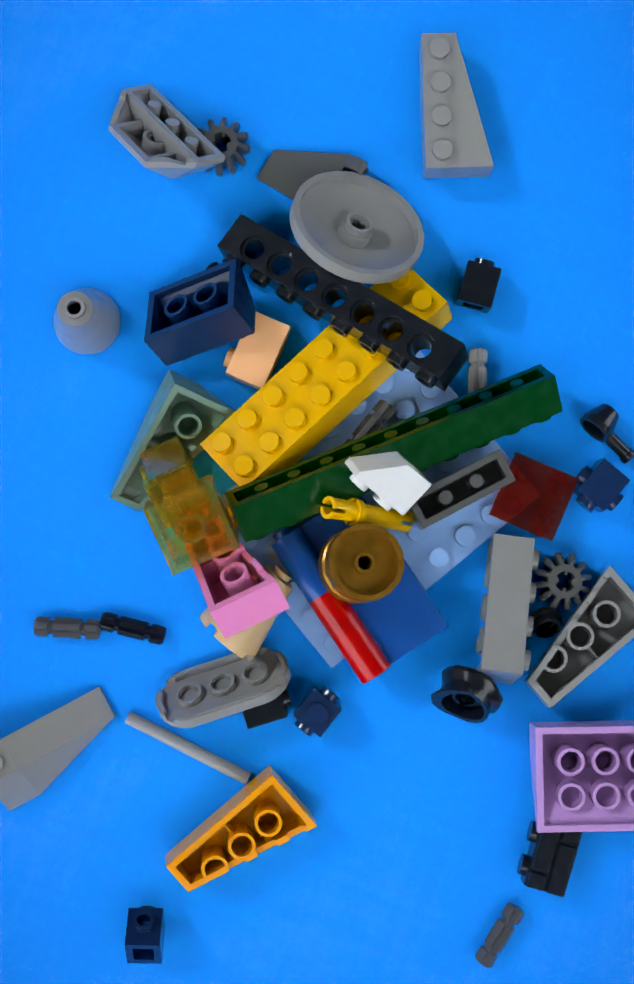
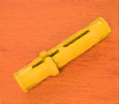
M327 496L322 500V503L332 505V508L320 507L323 518L342 520L350 526L371 523L383 528L406 533L412 526L402 524V521L411 523L414 521L410 511H407L402 516L395 509L387 511L380 506L365 504L363 500L357 498L344 500Z

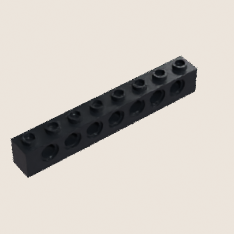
M240 214L217 245L224 256L223 263L237 258L242 270L249 274V278L256 285L264 289L267 286L276 290L275 293L280 299L290 305L293 302L303 306L302 310L314 320L319 321L320 318H323L330 323V327L336 333L343 337H347L348 334L358 339L357 342L363 349L371 354H375L378 351L386 356V361L400 371H403L405 368L415 374V378L421 384L432 389L433 386H436L445 392L469 358L465 344L363 284L344 279L327 271L314 262L301 248ZM263 252L260 257L252 259L256 254ZM290 268L285 274L278 275L281 270ZM317 284L314 289L305 291L309 285ZM338 300H345L342 305L338 307H332L334 302ZM373 316L372 320L368 323H359L362 318ZM392 333H402L396 340H387ZM420 350H431L426 357H415Z

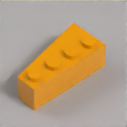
M269 765L166 853V868L190 892L229 872L230 868L244 861L247 863L259 856L258 854L275 845L280 846L290 841L291 837L317 827L311 811Z

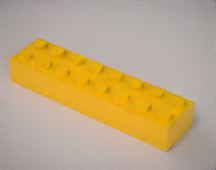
M411 270L405 276L395 281L373 284L370 287L371 290L440 330L453 319L448 302L414 270ZM366 316L359 323H368L372 320L373 316ZM329 325L201 442L200 445L238 487L296 464L398 369L390 365L383 354L378 351L375 354L369 353L358 344V339L349 334L347 337H343L336 333ZM392 333L387 340H396L402 333Z

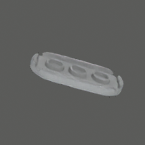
M260 647L256 654L257 656L251 661H248L247 656L242 659L233 653L179 671L165 681L167 685L163 690L160 688L157 692L155 702L158 712L163 721L172 727L191 728L266 704L282 694L289 684L291 672L285 656L279 651L277 653L270 651L269 647Z

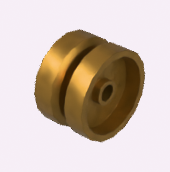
M371 523L355 524L332 535L324 544L318 559L319 577L325 589L338 600L350 604L379 600L390 594L401 580L404 570L403 551L397 539L385 528ZM359 558L363 561L360 567L358 565Z

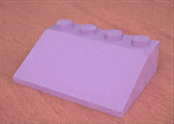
M634 720L529 722L530 764L537 833L634 831Z

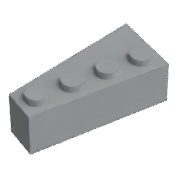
M456 32L422 33L419 43L423 179L489 177L494 164Z
M494 533L489 541L484 577V588H488V594L483 595L480 608V619L485 621V625L480 627L475 651L481 654V662L477 668L473 667V669L491 677L495 683L512 685L523 675V671H528L530 666L531 652L530 650H525L526 636L531 637L534 619L533 616H528L529 603H534L536 597V583L531 582L532 570H537L539 562V550L534 549V538Z

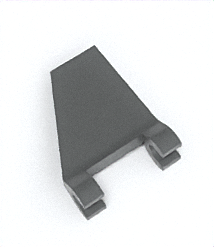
M274 150L258 174L257 180L294 200L300 186L315 175L330 171H348L358 173L359 175H366L369 169L367 168V162L350 154Z

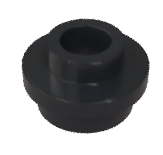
M541 607L530 615L534 619L532 632L540 638L553 637L561 630L562 616L558 609Z

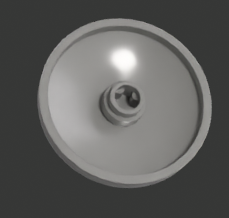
M330 171L315 175L300 186L290 208L289 220L291 230L302 250L319 266L347 280L366 284H382L395 281L412 270L423 250L424 231L421 221L412 206L388 185L363 174L359 175L358 173L348 171Z

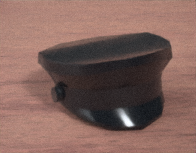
M453 665L442 671V687L431 694L432 704L439 710L472 723L484 722L490 713H495L500 708L503 697L491 677L478 670L461 665Z

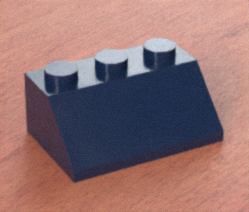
M234 258L149 292L144 342L166 366L255 333L256 308L238 259Z

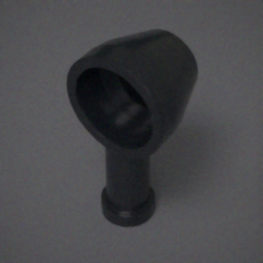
M603 403L584 414L580 419V424L591 437L605 442L620 457L619 460L625 464L633 458L634 450L629 448L613 432L619 415L614 408Z

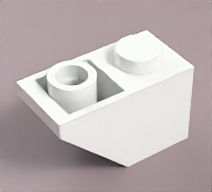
M397 451L349 457L344 462L353 473L349 479L363 492L370 488L376 493L373 498L380 506L387 511L393 507L402 516L432 485L415 466Z

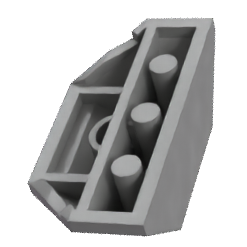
M152 84L122 89L108 130L145 168L173 179L200 173L224 162L225 155Z

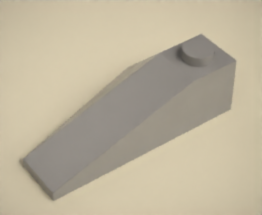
M100 686L0 739V801L9 811L41 795L115 717Z

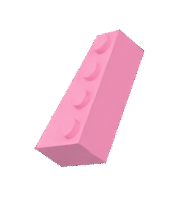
M207 507L176 521L208 609L225 639L290 608L277 581L263 569L262 565L254 557L252 558L244 546L229 533L228 529Z

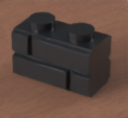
M532 820L527 831V840L531 841L527 854H521L517 867V873L521 874L520 879L522 883L527 887L564 897L582 832L537 833L536 821Z

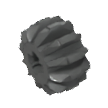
M225 117L221 118L220 126H215L214 121L209 119V131L204 128H199L198 130L215 147H217L216 144L219 142H224V146H227V150L222 152L225 155L224 162L216 165V174L221 177L223 175V168L228 167L229 173L234 175L236 173L234 163L245 166L246 159L242 155L250 153V146L245 144L249 139L247 132H239L240 124L237 121L228 127L227 118ZM213 166V167H211V168H209V169H207V170H204V171L209 172V171H211L215 166Z
M561 552L554 554V563L545 557L542 559V562L547 570L537 568L534 571L536 575L543 577V581L534 582L536 583V588H545L538 598L544 601L551 596L549 607L556 609L561 600L563 609L570 610V598L574 603L580 605L583 600L578 594L579 591L588 594L591 590L589 587L582 586V581L591 580L592 575L580 574L587 564L581 561L574 566L576 555L569 554L565 562ZM558 574L568 575L569 578L565 581L568 585L567 588H557L556 584L559 582Z

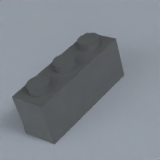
M499 449L433 483L409 510L419 529H424L514 482L516 479Z

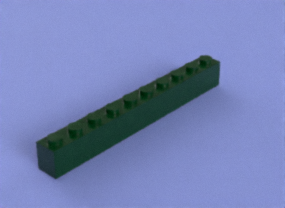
M541 364L225 492L224 494L237 529L245 543L251 540H260L265 538L270 532L283 527L294 526L302 519L316 513L321 514V506L332 508V505L322 503V500L327 496L344 500L363 497L365 493L372 490L368 488L363 492L349 479L353 473L344 463L349 457L397 451L422 473L432 465L442 461H451L457 458L459 454L473 448L485 447L490 441L502 436L514 435L522 428L531 424L545 422L553 415L563 412L555 375Z

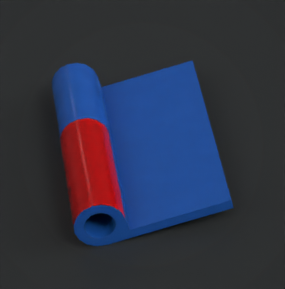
M364 497L359 498L360 500H363L365 504H368ZM318 514L295 530L291 527H285L272 536L276 542L271 547L360 682L365 684L388 669L393 662L440 633L449 625L405 559L400 582L390 594L379 600L350 604L338 600L330 594L319 577L318 559L320 552L332 535L351 526L346 524L345 521L325 519L321 514ZM359 558L358 565L360 567L363 561Z

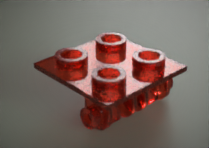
M515 452L509 468L516 480L499 489L489 515L529 531L534 536L553 541L579 478Z

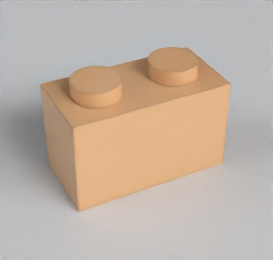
M256 312L255 333L241 338L236 349L230 347L226 354L223 366L227 367L225 372L227 377L259 390L271 378L291 332L290 326Z

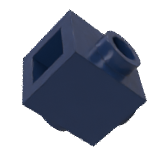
M603 458L597 460L591 468L586 465L574 479L577 485L572 492L578 496L576 502L590 513L593 510L596 512H604L606 509L612 511L623 499L624 496L620 492L630 482V479Z
M314 685L293 711V716L297 719L294 724L308 736L315 733L321 737L342 710L341 705L337 703L340 698L326 686H323L320 690Z
M141 906L128 909L125 936L127 963L162 964L165 935L163 908Z

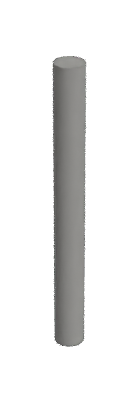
M130 711L125 720V724L245 785L252 773Z

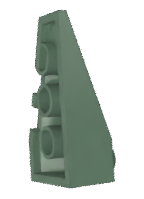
M169 370L153 397L110 493V499L141 511L169 486V481L184 467L187 469L194 463V458L204 450L200 443L234 413V409L199 383Z

